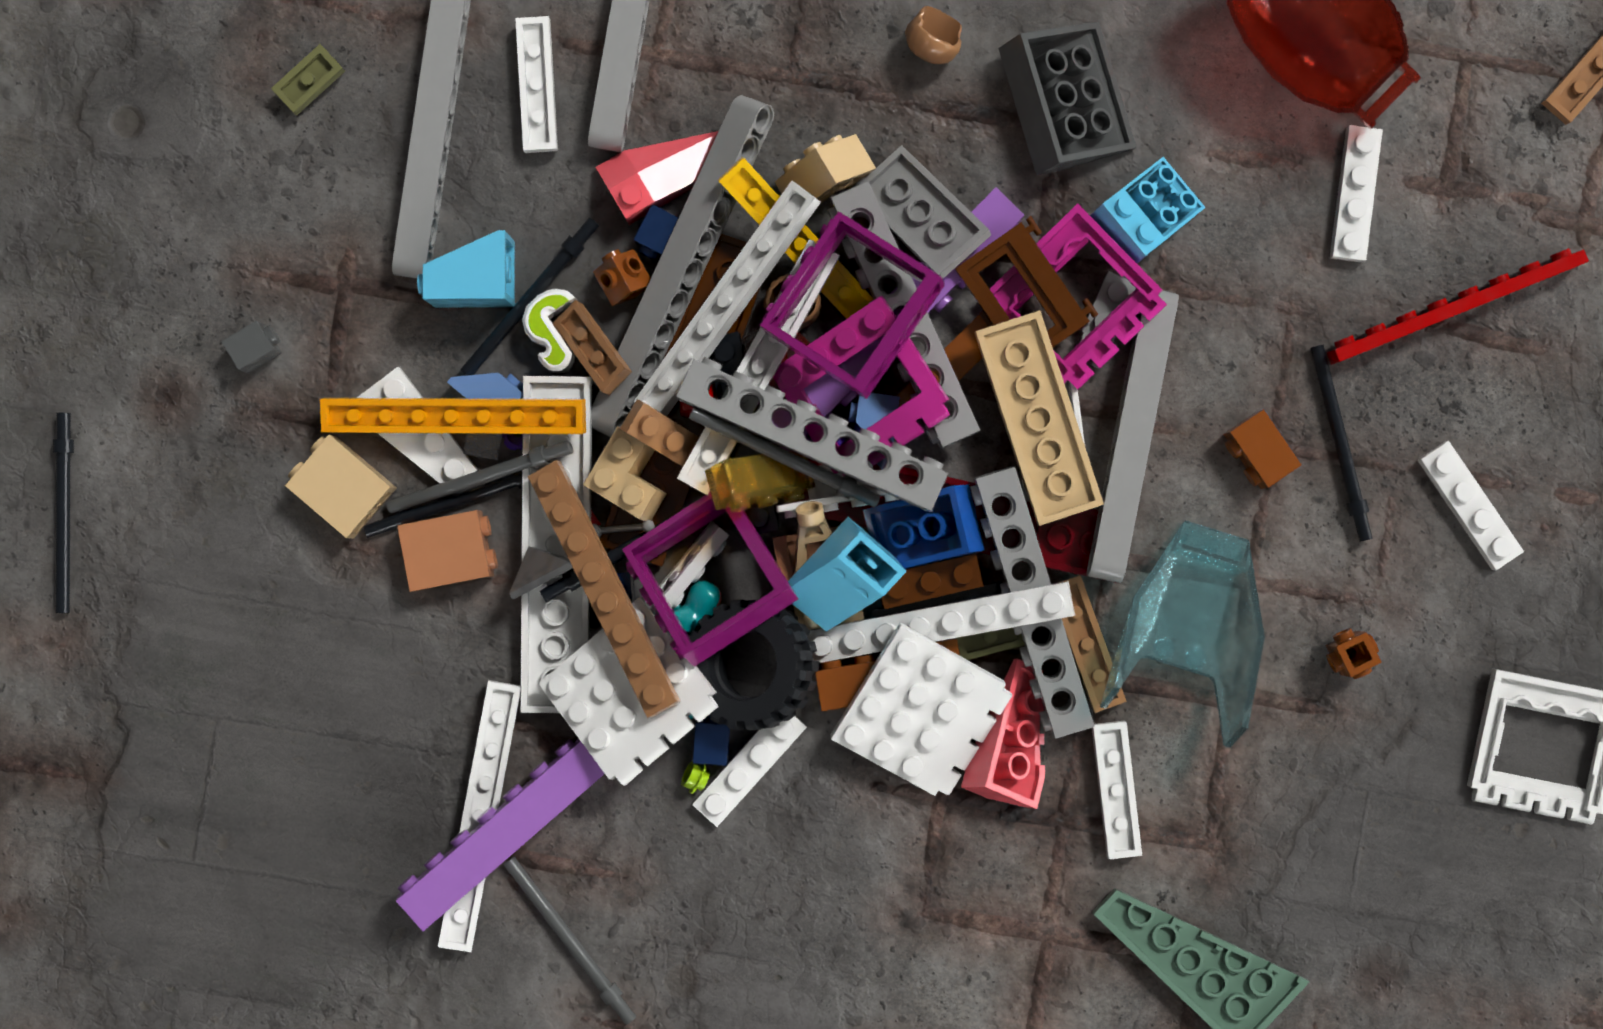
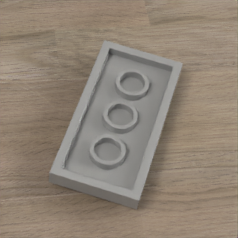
M902 145L858 184L869 181L890 230L930 270L940 275L942 279L991 236L990 230Z

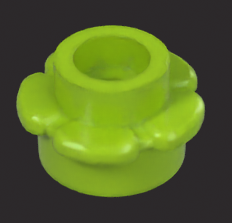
M691 761L687 766L681 780V786L688 788L689 793L693 794L697 789L702 791L705 788L710 773L706 771V764H697Z

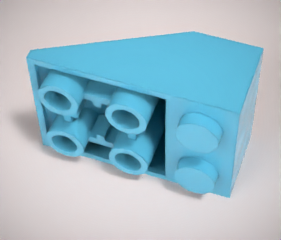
M1162 157L1105 201L1090 216L1136 263H1139L1206 207L1167 160Z
M847 517L788 581L798 597V600L792 604L827 632L882 598L907 571L888 550L851 518Z

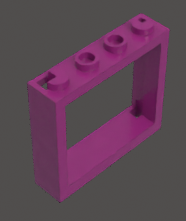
M838 211L827 225L824 224L820 230L821 237L815 246L808 247L800 260L802 265L795 275L791 274L786 278L781 287L782 294L776 303H770L766 307L767 312L762 318L760 327L766 334L867 400L945 284L940 275ZM845 235H848L921 282L856 378L781 329Z
M726 483L718 486L709 492L708 495L698 499L622 549L629 560L625 564L627 571L634 580L639 578L643 585L639 589L640 594L649 606L654 604L658 611V614L654 616L656 622L664 633L669 631L674 639L669 643L671 648L676 652L680 660L686 658L694 667L798 600L797 595ZM727 511L774 590L692 643L649 569L647 562Z

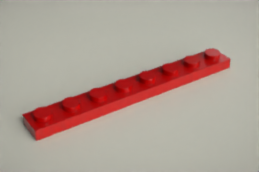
M1570 248L1551 255L1552 262L1541 266L1538 260L1519 268L1521 273L1519 276L1510 279L1508 273L1488 280L1489 288L1479 291L1476 285L1458 292L1459 300L1448 304L1447 299L1443 298L1426 305L1429 311L1427 313L1417 316L1414 310L1396 317L1398 324L1387 329L1384 323L1366 329L1367 337L1355 341L1353 335L1334 342L1336 349L1326 353L1331 365L1585 264L1589 262L1586 252L1583 249L1572 254Z

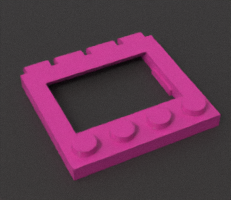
M1076 204L1036 243L1057 273L1090 241L1111 267L1122 278L1125 277L1136 289L1063 359L1054 351L1064 384L1070 381L1077 390L1095 374L1086 365L1090 360L1101 368L1119 351V348L1111 341L1115 336L1125 345L1144 327L1136 318L1139 313L1148 321H1151L1167 305L1158 296L1163 290L1079 204ZM1015 266L1010 268L990 288L1011 320L1021 317L1016 311L1034 295Z
M879 296L807 346L838 366L886 334L897 317L885 298ZM910 337L897 357L911 379H914L921 393L867 428V430L880 436L878 442L890 447L892 445L890 439L893 437L898 444L904 446L923 434L924 429L918 421L921 418L929 428H932L950 416L948 409L944 405V403L949 401V398ZM796 353L780 364L773 378L780 390L785 393L787 401L796 404L798 400H802L817 407L816 404H812L804 388L827 373ZM817 407L815 413L820 416H823L819 408ZM810 424L805 428L813 442H818L822 439L824 432L819 425ZM852 440L847 441L841 446L836 442L835 449L839 455L847 457L854 453L855 444ZM873 452L867 457L873 466L885 458L880 452ZM831 469L833 473H839L838 471Z

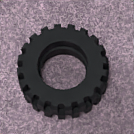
M733 600L729 605L721 604L713 608V615L705 614L698 621L702 627L700 630L691 631L689 635L692 642L696 641L757 600ZM784 609L747 632L758 633L766 637L776 655L777 667L774 679L768 689L761 695L756 697L742 696L730 684L726 672V660L728 652L735 641L696 665L717 692L712 698L718 707L710 713V720L717 724H726L728 728L736 730H761L779 726L782 721H789L796 716L795 710L797 708H804L809 699L806 697L808 691H814L817 681L812 680L813 671H819V661H813L812 654L817 652L815 642L809 641L807 637L811 633L807 626L798 623V616Z

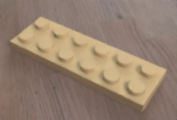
M1039 310L975 331L974 334L1037 526L1104 505L1041 311Z

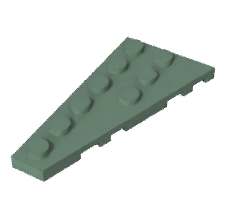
M1116 888L1092 911L1116 937L1212 1029H1266L1310 982L1304 977Z

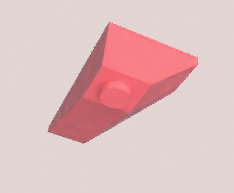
M719 131L624 150L595 167L629 225L646 216L652 204L660 208L693 188Z
M1013 659L1004 679L1006 684L1004 688L1010 691L1013 696L1001 715L989 711V714L994 716L997 721L983 743L976 740L975 744L979 746V749L965 770L961 788L987 799L1037 809L1045 779V765H1041L1040 745H1044V734H1040L1039 712L1044 711L1041 698L1035 700L1029 680L1035 679L1031 666L1025 667L1022 660Z

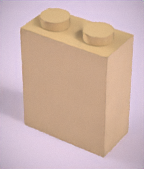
M328 435L326 438L322 436L311 447L310 452L312 455L306 462H299L288 475L290 480L285 486L345 538L354 539L397 487L337 436Z

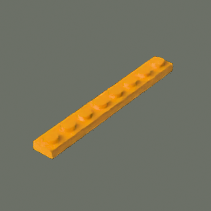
M320 399L321 432L586 433L585 399Z

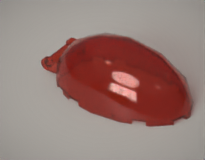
M1226 0L1227 7L1243 43L1272 79L1306 103L1335 113H1353L1369 129L1376 125L1375 120L1412 83L1416 84L1421 79L1420 75L1407 63L1409 60V46H1407L1408 40L1403 29L1404 24L1399 11H1397L1391 0ZM1399 69L1403 74L1365 112L1361 106Z

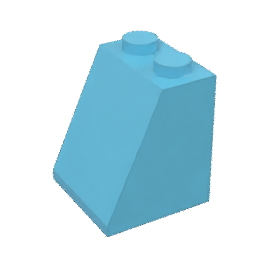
M497 230L423 264V274H418L417 277L418 293L423 294V299L435 308L514 307L515 241L505 230Z

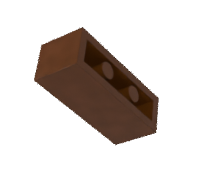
M976 553L905 569L907 572L880 599L883 609H888L983 587Z

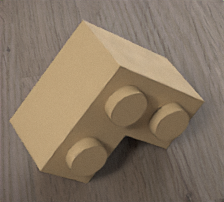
M856 134L846 138L837 135L828 140L824 145L821 142H817L803 151L805 157L801 160L796 159L783 168L785 173L775 181V184L782 194L789 183L794 181L823 203L835 192L856 185L874 171L876 167Z
M617 426L583 485L643 521L652 520L667 493L640 478L655 450L625 433Z

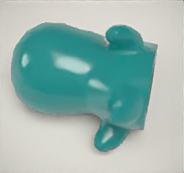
M705 580L693 584L683 606L678 605L673 609L685 631L691 633L692 630L701 629L702 626L698 621L705 614L713 615V608L721 603V592L717 586Z

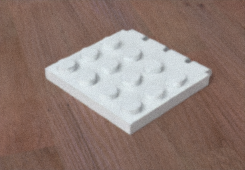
M643 597L637 598L632 605L681 701L680 703L652 718H647L604 629H601L539 683L542 690L608 779L614 780L617 778L623 786L627 785L643 771L642 766L637 761L639 758L646 766H649L669 749L663 740L665 736L672 744H675L695 727L688 717L692 714L698 722H701L718 707L712 698L717 693L697 666L694 667L686 658L682 660L678 658L676 652L669 644L674 640L669 631L666 633L662 631L654 618L656 615L655 611L646 603Z
M899 623L830 736L831 740L936 796L938 791L950 795L962 776L953 767L956 766L961 770H966L979 749V746L973 743L971 739L973 738L983 743L997 721L988 712L992 711L1001 715L1013 694L1004 688L1006 686L1004 680L906 625Z

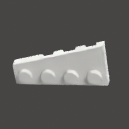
M397 367L357 398L423 397L403 370ZM378 433L439 483L478 471L450 433Z

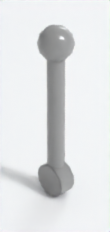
M651 520L644 521L642 524L609 527L592 524L598 537L605 533L639 530L648 533L655 528V524Z

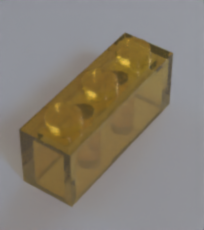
M789 450V452L808 460V458ZM764 454L722 460L705 470L715 509L730 508L731 513L746 510L751 507L750 504L757 503L758 508H764L778 503L780 499H784L785 504L797 502L805 498V492L816 487L813 478Z

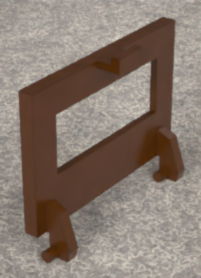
M1030 216L1026 219L1029 224L1028 227L1025 228L1022 222H1020L956 267L955 270L983 309L979 312V315L986 325L990 327L1011 319L979 275V272L1006 254L1055 324L1047 330L1052 347H1054L1090 321L1086 317L1088 313L1093 318L1098 313L1088 298L1082 301L1085 306L1083 309L1077 304L1029 234L1032 231L1036 236L1042 233Z

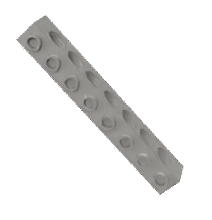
M869 181L831 197L832 208L827 209L830 219H833L838 211L852 220L857 217H863L869 222V231L899 249ZM845 235L846 238L841 242L849 259L854 257L859 266V270L855 271L861 288L863 290L869 289L873 298L872 301L879 296H883L893 312L903 309L917 289L912 277L884 258L879 263L868 262L864 256L868 248ZM885 278L892 279L897 285V290L893 294H884L879 290L878 283ZM926 312L911 334L910 339L919 340L923 343L925 352L921 356L929 369L937 374L938 383L949 398L947 403L952 407V416L950 418L942 420L932 428H929L927 425L924 426L931 444L938 443L940 449L978 433L980 428L932 321ZM902 363L896 364L904 383L907 381L911 382L915 391L914 394L910 395L912 399L920 394L921 390L914 379H911Z
M703 357L702 362L693 359L676 396L679 401L692 407L696 406L739 428L922 510L932 511L948 475V472L942 470L944 464L926 456L923 461L910 456L912 450L901 444L893 442L890 447L878 442L880 436L867 429L861 428L859 433L847 428L849 422L836 415L829 414L828 419L815 413L817 407L802 400H798L796 404H793L784 399V392L767 385L765 390L752 385L754 379L735 371L733 376L720 371L722 365L711 359ZM715 382L725 383L729 387L727 396L720 400L713 399L709 395L711 385ZM747 396H755L760 401V408L753 414H747L741 410V401ZM778 410H786L791 414L792 422L785 428H778L772 422L773 414ZM810 424H817L823 429L824 435L820 441L810 442L804 437V429ZM841 438L852 440L855 444L854 453L847 457L839 455L835 449L836 442ZM873 452L882 453L887 461L886 467L880 471L872 470L867 464L869 454ZM911 466L917 471L918 480L915 484L906 485L901 482L899 471L902 467Z
M1010 466L975 477V485L971 486L970 490L975 505H982L985 518L980 519L985 538L992 537L995 550L990 551L994 568L996 571L1001 569L1005 582L1000 584L1002 594L1051 585L1016 468ZM999 496H1005L1010 503L1009 510L1003 515H996L992 510V502ZM1008 529H1016L1019 533V542L1013 547H1005L1002 543V535ZM1019 561H1025L1029 565V573L1023 579H1015L1012 576V567ZM1062 618L1013 627L1015 635L1022 634L1025 647L1019 649L1025 667L1031 666L1035 679L1029 680L1035 700L1041 698L1045 711L1039 712L1045 732L1051 730L1052 735L1056 739L1095 727ZM1039 626H1045L1049 630V636L1043 643H1035L1031 637L1033 630ZM1051 658L1056 659L1059 663L1057 672L1053 675L1043 674L1041 670L1043 662ZM1058 691L1068 693V701L1062 707H1055L1051 703L1052 696Z

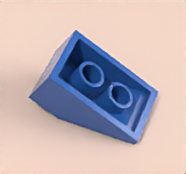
M953 485L942 488L931 512L922 510L902 500L878 505L875 508L863 509L868 534L888 550L905 569L985 550L969 485Z

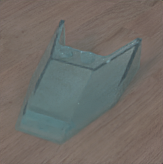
M1184 521L1132 599L1100 704L1101 708L1106 709L1137 662L1142 658H1148L1210 678L1215 689L1223 745L1230 748L1244 734L1249 726L1265 639L1249 540L1193 522Z

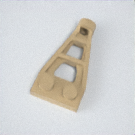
M809 501L796 507L798 531L794 574L807 561V544L819 541L825 542L832 534L825 520L823 505L820 502ZM794 606L795 615L798 616V623L805 624L809 630L821 628ZM863 609L840 624L864 620Z

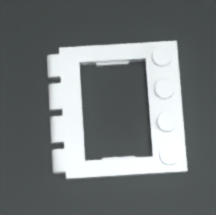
M1492 668L1467 786L1473 788L1472 801L1497 806L1502 794V807L1530 812L1535 800V814L1563 819L1568 807V820L1592 825L1595 821L1596 813L1603 814V690ZM1506 705L1600 724L1586 789L1492 770L1495 755L1498 756L1505 725L1503 718Z

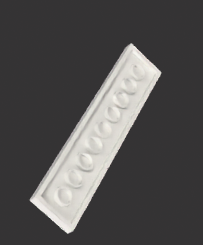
M523 376V398L586 400V433L523 434V455L529 454L530 449L542 445L549 447L569 440L573 447V453L551 460L550 463L555 460L561 461L591 521V489L583 484L591 472L592 378ZM530 467L522 470V561L528 546L568 558L528 478L529 475L543 467L537 469ZM562 574L521 595V713H560L542 690L539 683L590 640V601L583 587L573 592L569 589L547 603L540 593V590L563 578Z

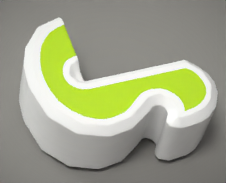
M551 289L537 295L526 306L522 322L528 337L534 343L546 348L545 352L538 354V360L550 372L559 374L571 369L575 356L553 325L551 319L565 311L575 300H578L566 290Z

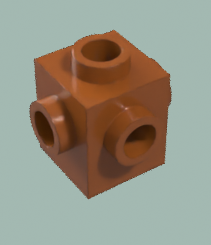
M617 249L602 257L603 264L593 271L612 307L635 299L646 290L651 279L635 249L623 253Z
M1352 628L1342 630L1332 636L1333 642L1326 645L1329 652L1326 658L1331 669L1335 673L1339 672L1342 676L1358 679L1371 673L1372 667L1382 663L1377 654L1379 649L1375 640L1364 631H1353ZM1348 648L1352 649V656L1350 658L1346 652Z

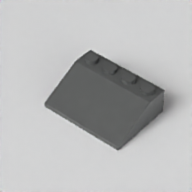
M1099 21L1020 33L998 48L1036 175L1069 169L1137 148Z

